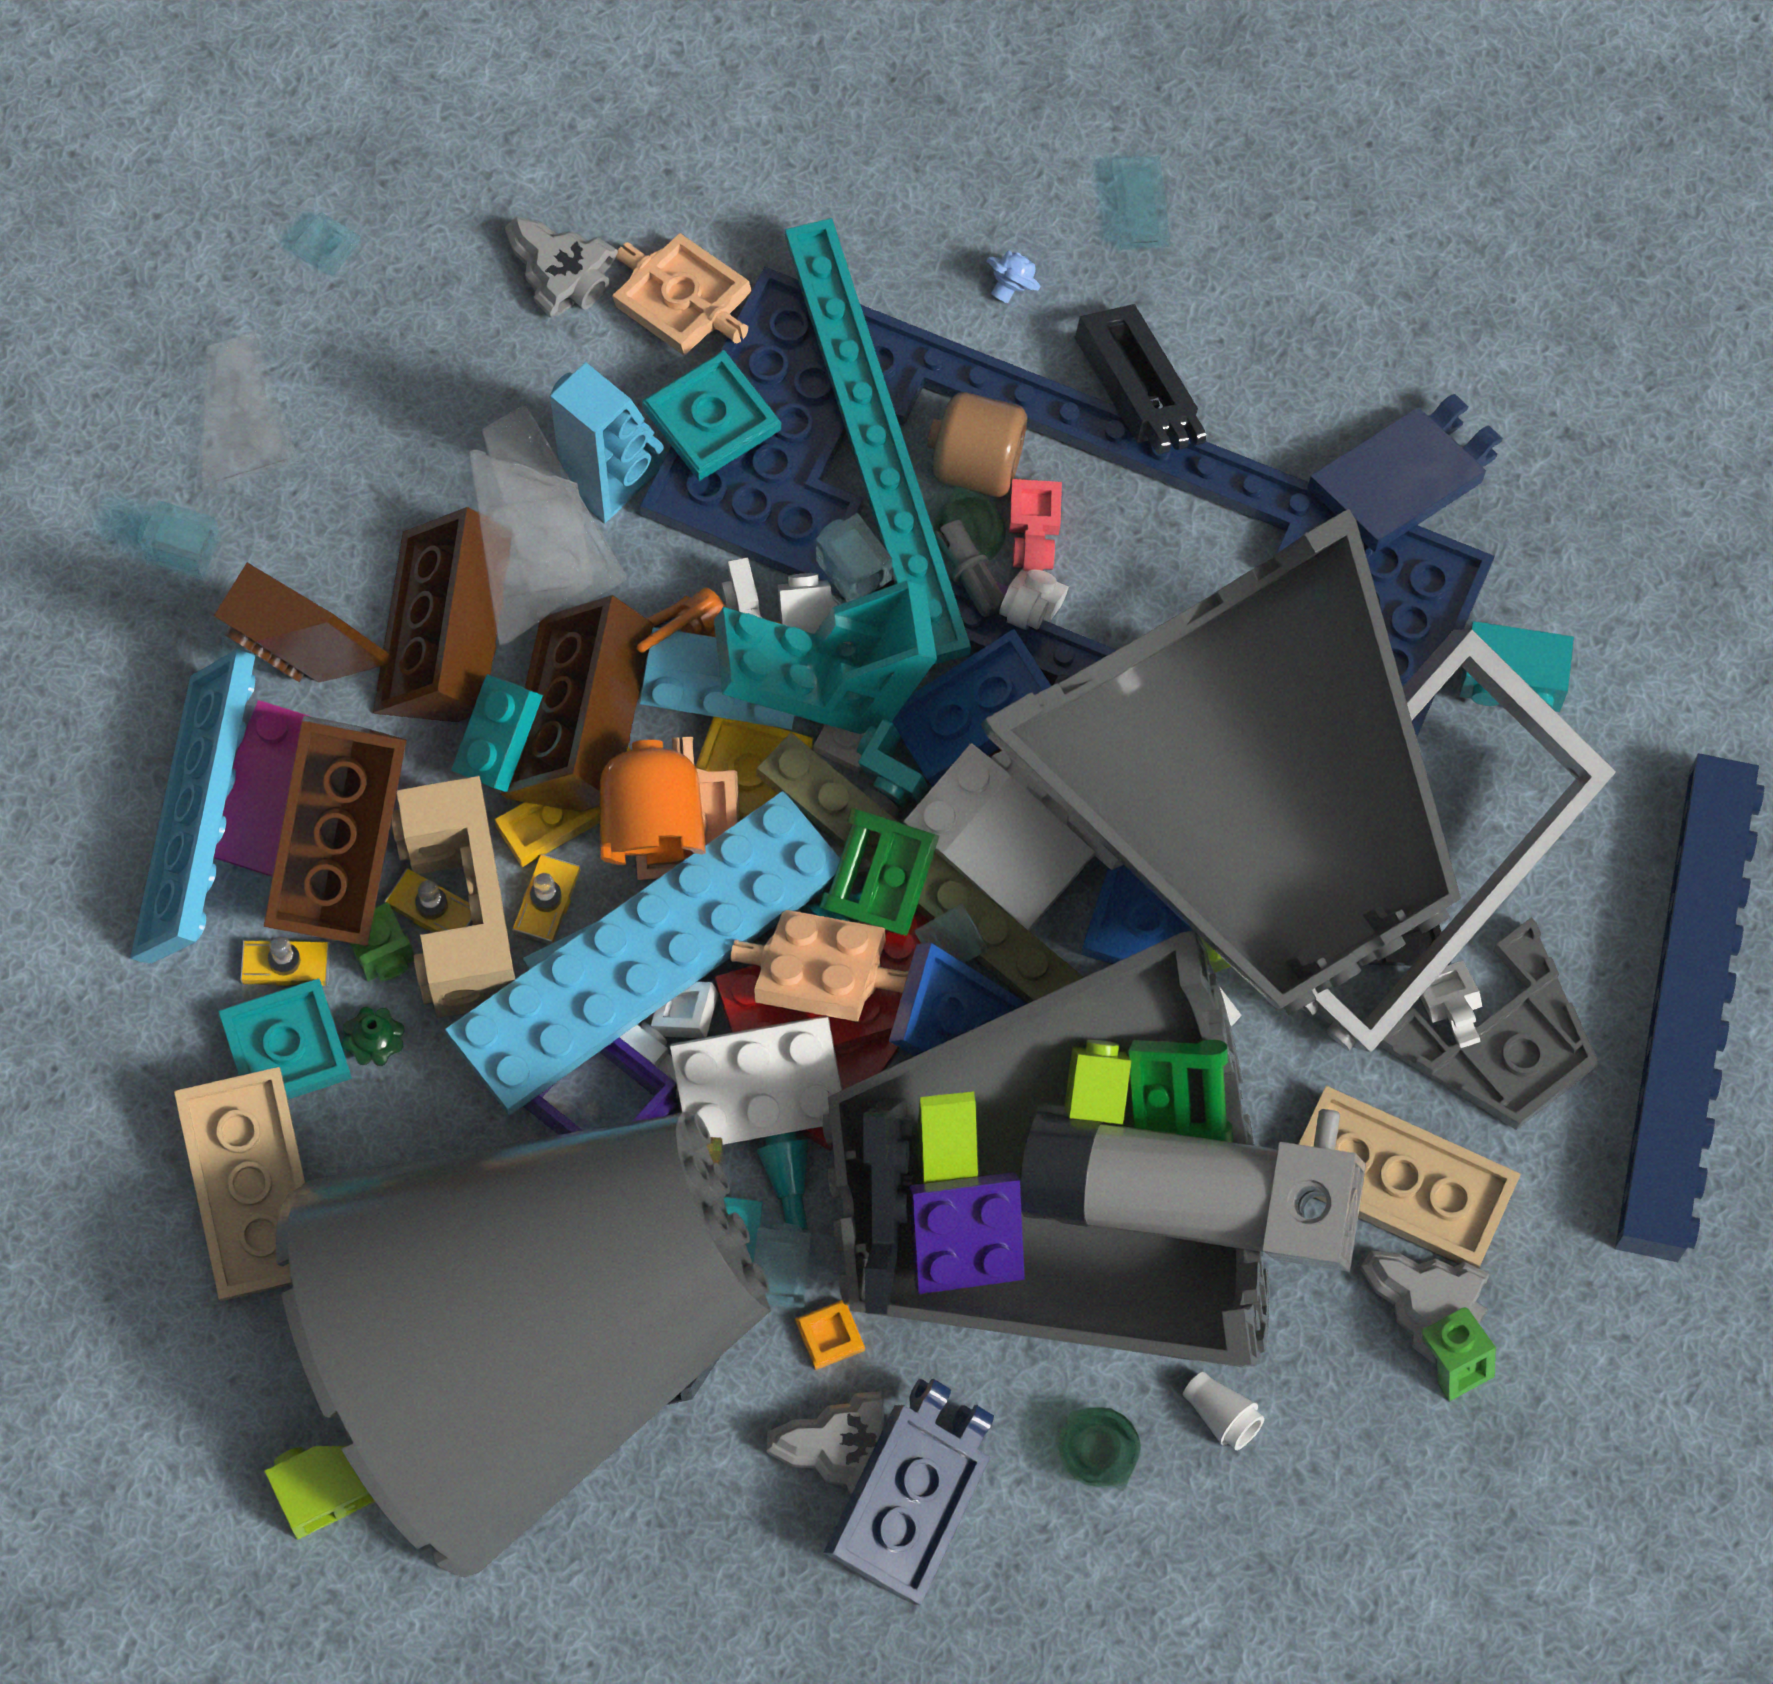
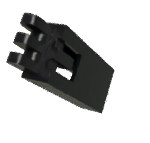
M1131 304L1080 316L1075 340L1136 443L1149 440L1157 454L1168 453L1171 449V444L1175 450L1187 448L1188 439L1193 446L1204 444L1206 442V432L1196 416L1198 407L1136 305ZM1122 322L1124 323V324L1117 325V326H1112V327L1109 326V325L1118 324V323H1122ZM1158 398L1160 403L1158 402V400L1151 401V399Z

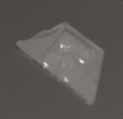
M472 450L469 452L496 634L498 646H503L529 630L593 584L578 483L557 476L550 477L538 473L536 469L518 463L514 465L487 456L485 452Z

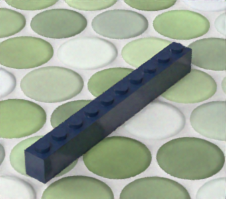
M1698 753L1689 771L1616 1237V1250L1679 1262L1686 1249H1694L1697 1242L1700 1218L1692 1216L1694 1198H1702L1707 1180V1168L1699 1166L1702 1149L1708 1150L1710 1148L1715 1126V1119L1707 1117L1709 1099L1716 1101L1722 1080V1070L1714 1068L1716 1051H1724L1729 1032V1021L1721 1020L1723 1004L1731 1003L1736 985V973L1728 972L1731 955L1737 956L1740 951L1744 927L1736 924L1738 908H1745L1751 884L1750 878L1743 877L1745 861H1752L1757 844L1758 833L1750 830L1752 815H1759L1764 797V785L1757 784L1759 765Z

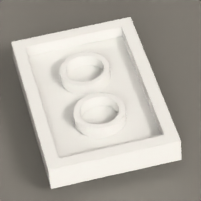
M819 1016L670 1045L682 1112L698 1114L702 1118L711 1137V1143L706 1145L707 1147L823 1126V1115L829 1113L828 1097L842 1091L828 1016Z

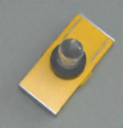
M540 855L513 926V934L547 945L554 943L563 916L569 908L570 898L581 871L579 865L547 855Z
M406 868L385 900V903L389 902L392 910L433 933L468 927L473 924L469 902Z
M276 937L272 941H243L241 983L292 986L320 978L321 985L328 986L330 943L289 941L285 937Z

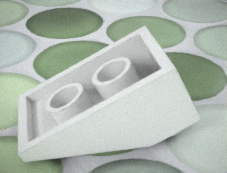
M972 743L904 820L905 825L940 836L935 853L1028 931L1034 927L1096 854L1091 847L1020 782Z

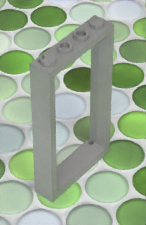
M1472 629L1453 630L1403 686L1411 720L1417 716L1455 671L1462 666L1576 779L1363 1023L1328 989L1317 993L1315 988L1312 989L1317 999L1301 1009L1310 1016L1317 1012L1327 1021L1330 1026L1325 1030L1326 1033L1347 1051H1350L1354 1046L1357 1049L1372 1052L1616 773Z

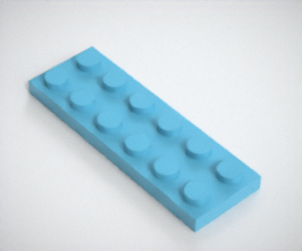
M240 649L232 651L190 676L130 959L144 963H154L196 943L205 928L206 914L202 911L206 892L211 888L216 876V865L213 864L216 844L221 840L226 827V817L223 816L226 796L231 792L236 779V770L232 767L236 749L240 746L245 735L246 724L242 721L245 704L251 697L255 687V676L252 675L255 655Z

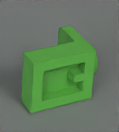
M389 902L374 910L368 946L349 943L367 981L377 977L382 981L394 979L408 969L407 963L414 961L412 945L408 937L404 935Z
M1461 1308L1423 1329L1422 1339L1438 1360L1437 1383L1449 1402L1495 1377L1496 1346L1468 1308Z

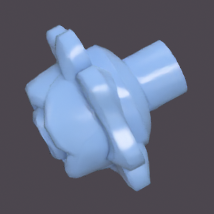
M1008 250L1001 259L997 257L987 258L986 262L993 267L994 276L998 281L991 294L999 300L1008 303L1014 291H1024L1025 289L1038 291L1040 289L1039 283L1033 279L1035 264L1029 261L1027 257Z

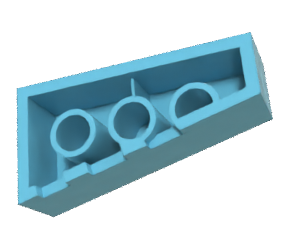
M585 362L573 374L571 372L564 374L554 385L550 395L562 488L606 523L657 474L667 452L664 451L665 447L653 436L654 431L644 422V417L633 401Z

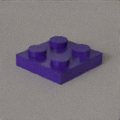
M1015 1172L909 1186L914 1284L919 1294L1025 1280L1020 1180Z

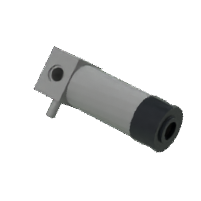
M1321 1109L1318 1113L1313 1147L1279 1142L1278 1149L1113 1125L1100 1121L1072 1119L1068 1116L1040 1111L1032 1122L1022 1158L1020 1172L1021 1212L1026 1218L1050 1219L1064 1224L1083 1227L1094 1225L1265 1252L1271 1258L1278 1261L1350 1272L1366 1164L1356 1153L1335 1150L1340 1114L1338 1111ZM1315 1196H1324L1326 1198L1324 1212L1314 1219H1306L1304 1216L1306 1203Z

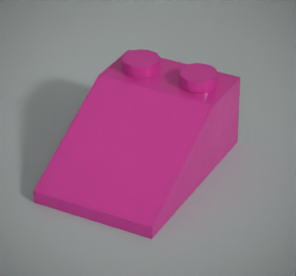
M257 701L234 761L233 768L236 770V779L231 792L226 796L223 816L226 817V827L221 840L216 844L214 859L273 877L301 723L304 716L309 715L264 701Z

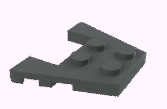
M1532 917L1499 941L1493 952L1527 989L1475 1028L1481 1042L1460 1048L1457 1043L1452 1047H1448L1413 1007L1404 1014L1378 1044L1387 1052L1515 1130L1519 1129L1592 1072L1598 1064L1596 1055L1572 1002H1568L1559 982V972L1552 957H1548L1540 939V929Z

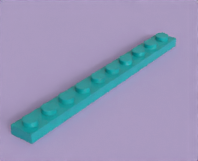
M829 218L785 229L786 244L894 583L896 585L908 580L926 587L937 657L934 664L969 656L971 645L833 219Z

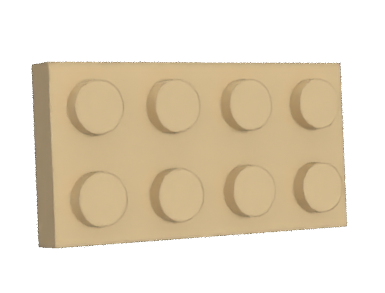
M280 1067L174 1091L220 1302L292 1285L289 1264L282 1267L277 1265L276 1261L277 1222L281 1206L287 1195L306 1182Z
M1326 1086L1299 1145L1313 1147L1318 1113L1321 1109L1339 1112L1340 1120L1335 1150L1356 1153L1366 1164L1358 1218L1458 1264L1466 1262L1479 1268L1521 1174ZM1324 1196L1314 1197L1326 1203V1198Z

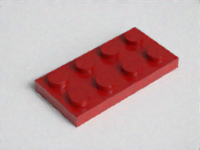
M913 917L907 936L885 929V944L880 956V967L909 972L916 945L924 944L915 917ZM753 965L715 977V985L731 1033L825 1016L755 1002L754 988L761 972V966ZM876 988L873 994L865 1001L858 1022L828 1016L835 1052L891 1035L903 993Z

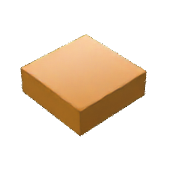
M842 1300L795 1318L796 1326L815 1370L865 1351L864 1343L848 1305H845Z

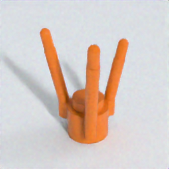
M705 587L691 598L687 595L674 605L646 618L654 623L653 627L675 617L674 620L641 641L637 645V650L645 652L679 629L685 633L716 638L714 619L721 609L726 607L714 591Z

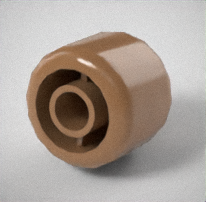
M960 392L954 395L946 407L942 420L934 418L929 433L927 447L935 449L933 457L935 478L947 486L1000 498L1005 496L1011 488L1012 479L1015 478L1027 427L1025 410L1016 404L967 392Z

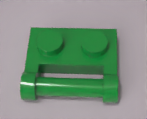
M851 807L847 823L851 824L830 892L823 893L819 907L907 936L940 836ZM872 830L881 833L860 901L856 903L849 900Z
M1216 1039L1205 1040L1198 1044L1133 1040L1129 1049V1058L1131 1059L1130 1075L1134 1128L1233 1142V1127L1231 1122L1227 1121L1223 1069V1066L1228 1063L1227 1044ZM1188 1068L1202 1069L1206 1121L1204 1123H1191Z

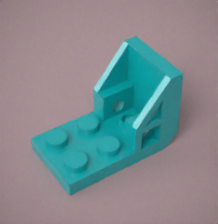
M908 580L833 607L815 634L723 607L714 619L722 695L857 734L865 733L871 725L878 728L884 718L891 722L937 660L926 587Z

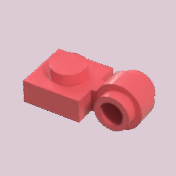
M1012 479L1009 532L1025 533L1024 538L1014 537L1012 567L1022 568L1024 571L1053 570L1055 540L1045 539V535H1059L1062 482Z

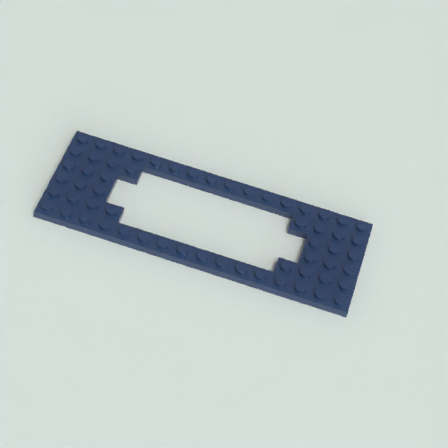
M764 267L737 319L748 326L747 335L744 339L740 337L741 342L734 343L730 338H727L721 351L725 350L781 421V430L698 481L671 446L640 505L641 515L787 575L817 573L819 581L828 580L832 593L849 600H854L893 586L895 583L886 556L847 541L863 509L864 498L822 481L846 434V429L798 279ZM861 305L898 423L904 426L923 386L952 398L960 392H967L1019 405L1026 412L1027 428L1285 530V536L1277 553L1304 534L1336 516L1307 488L1309 482L1207 441L1204 444L1193 446L1188 439L1187 448L1175 450L1171 444V449L1168 453L1157 454L1149 440L1136 443L1113 404ZM1418 525L1377 552L1372 551L1362 541L1402 687L1453 630H1463L1495 557L1492 554ZM951 583L971 649L976 652L1015 629L1046 679L1054 683L1060 674L1071 677L1117 651L1114 648L1045 620L1042 621L1038 629L1029 626L1027 630L1007 623V617L999 614V612L990 617H983L980 615L966 589ZM1436 694L1412 720L1416 738L1420 733Z

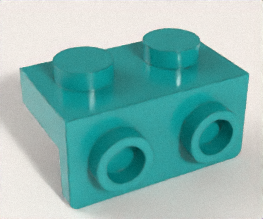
M487 674L451 771L468 778L480 776L482 784L507 792L543 695Z
M884 718L878 728L871 725L863 735L856 751L862 755L858 764L867 778L874 781L873 786L895 803V805L905 808L908 801L918 805L929 793L930 788L922 774L892 758L902 738L894 723Z

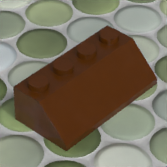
M465 507L403 531L383 650L393 657L388 665L380 667L373 708L374 714L447 722H459L471 718L487 674H491L492 662L496 653V636L499 616L504 603L503 591L506 571L511 557L510 545L513 530L469 507Z
M248 562L214 614V617L229 626L224 634L226 637L298 682L301 681L304 674L317 682L334 680L388 665L393 657L333 613Z
M613 595L540 618L524 688L541 694L543 697L508 791H501L500 795L510 800L578 812L600 806L601 773L609 760L620 753L627 752V747L630 743L634 714L640 696V686L646 658L649 653V649L645 652H639L637 645L652 634L654 623Z
M304 716L301 723L264 927L368 946L407 739L357 725Z

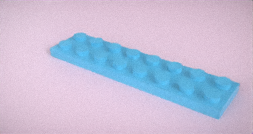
M780 792L705 845V854H692L445 1029L447 1038L509 1116L731 958L732 946L736 939L752 943L778 924L782 912L798 910L832 885L840 861L839 856L785 792Z

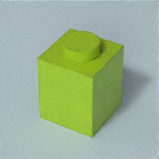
M1087 1040L1086 1048L1072 1046L1064 1110L1069 1118L1123 1124L1131 1059L1125 1052H1118L1119 1044L1103 1040Z

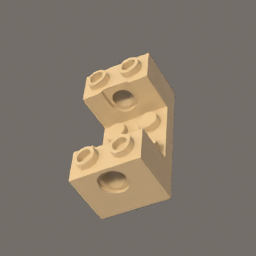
M480 776L397 790L399 809L393 810L391 820L400 861L410 859L413 872L422 874L463 866L467 881L473 926L420 935L423 953L413 955L423 1004L433 1003L437 1018L469 1013L515 980Z

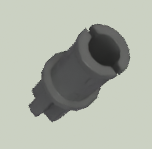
M956 520L940 528L941 531H936L935 537L954 570L952 573L954 581L962 582L980 615L990 617L1000 612L1004 595L987 568L989 564L987 556L980 555L965 530L962 521Z

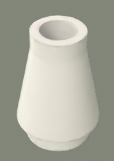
M1205 1372L1195 1376L1183 1392V1397L1193 1405L1223 1446L1229 1444L1235 1450L1243 1448L1253 1439L1263 1425L1264 1417L1257 1411V1403L1213 1380Z

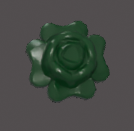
M363 1007L355 1018L343 1024V1032L347 1036L342 1040V1047L355 1056L359 1065H367L372 1060L377 1066H383L391 1055L402 1051L404 1048L403 1041L399 1038L405 1032L404 1025L395 1021L387 1008L378 1009L374 1015V1011L371 1008Z

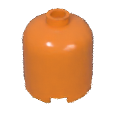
M639 740L632 743V751L620 753L609 760L600 778V856L604 862L626 865L625 855H647V865L680 863L694 853L705 854L699 776L696 767L687 756L678 751L663 749V741Z

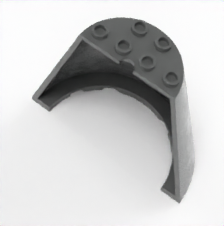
M1350 509L1304 534L1289 546L1276 553L1273 559L1258 565L1219 589L1213 595L1059 684L1057 683L1036 695L1032 692L986 718L980 724L987 737L1276 1009L1284 1007L1288 1015L1317 999L1312 989L1315 988L1316 992L1320 993L1331 986L1334 988L1360 973L1361 969L1357 964L1358 961L1361 966H1364L1375 959L1380 960L1406 945L1401 935L1418 926L1420 931L1425 933L1449 919L1450 915L1446 908L1461 899L1356 519Z
M1181 932L828 1097L829 1113L823 1115V1132L829 1146L833 1145L835 1166H830L828 1169V1181L833 1198L842 1197L843 1217L834 1220V1238L838 1250L844 1251L846 1272L840 1273L839 1288L842 1301L845 1305H849L850 1311L865 1313V1266L872 1246L871 1163L864 1162L863 1115L865 1112H869L870 1108L876 1107V1104L884 1098L906 1099V1118L915 1119V1146L913 1151H909L908 1168H915L920 1097L974 1091L976 1100L978 1177L1015 1172L1020 1180L1024 1148L1036 1114L1040 1111L1068 1116L1064 1106L1072 1046L1086 1048L1087 1040L1109 1041L1119 1044L1118 1052H1125L1129 1057V1049L1133 1040L1198 1044L1205 1040L1216 1039L1225 1042L1228 1047V1063L1223 1066L1226 1116L1227 1121L1231 1122L1233 1127V1143L1254 1146L1250 1116L1248 1114L1243 1115L1241 1099L1243 1098L1242 1091L1239 1089V1083H1243V1078L1228 1014L1216 974H1209L1208 953L1196 932ZM1188 1068L1191 1123H1204L1206 1121L1202 1069ZM1129 1075L1123 1124H1107L1134 1128L1131 1075ZM909 1201V1217L907 1223H902L888 1313L874 1314L1244 1368L1260 1364V1353H1265L1269 1323L1268 1270L1263 1269L1261 1257L1263 1252L1094 1225L1088 1227L1070 1225L1050 1219L1026 1218L1022 1214L1025 1280L919 1294L914 1284Z
M683 1112L324 1176L306 1182L287 1195L281 1206L277 1222L276 1261L279 1266L283 1267L287 1264L290 1266V1280L293 1288L281 1294L290 1331L309 1384L323 1415L329 1418L336 1414L339 1415L346 1429L344 1431L346 1439L353 1441L352 1444L342 1448V1451L377 1505L414 1547L419 1549L427 1544H431L436 1549L432 1553L435 1563L441 1568L464 1578L481 1572L771 1311L765 1296L770 1291L769 1283L761 1267L756 1262L752 1263L745 1245L750 1242V1236L745 1223L736 1212L729 1215L726 1210L724 1198L726 1194L730 1193V1185L722 1168L717 1163L713 1164L706 1146L711 1143V1137L704 1121L698 1114Z

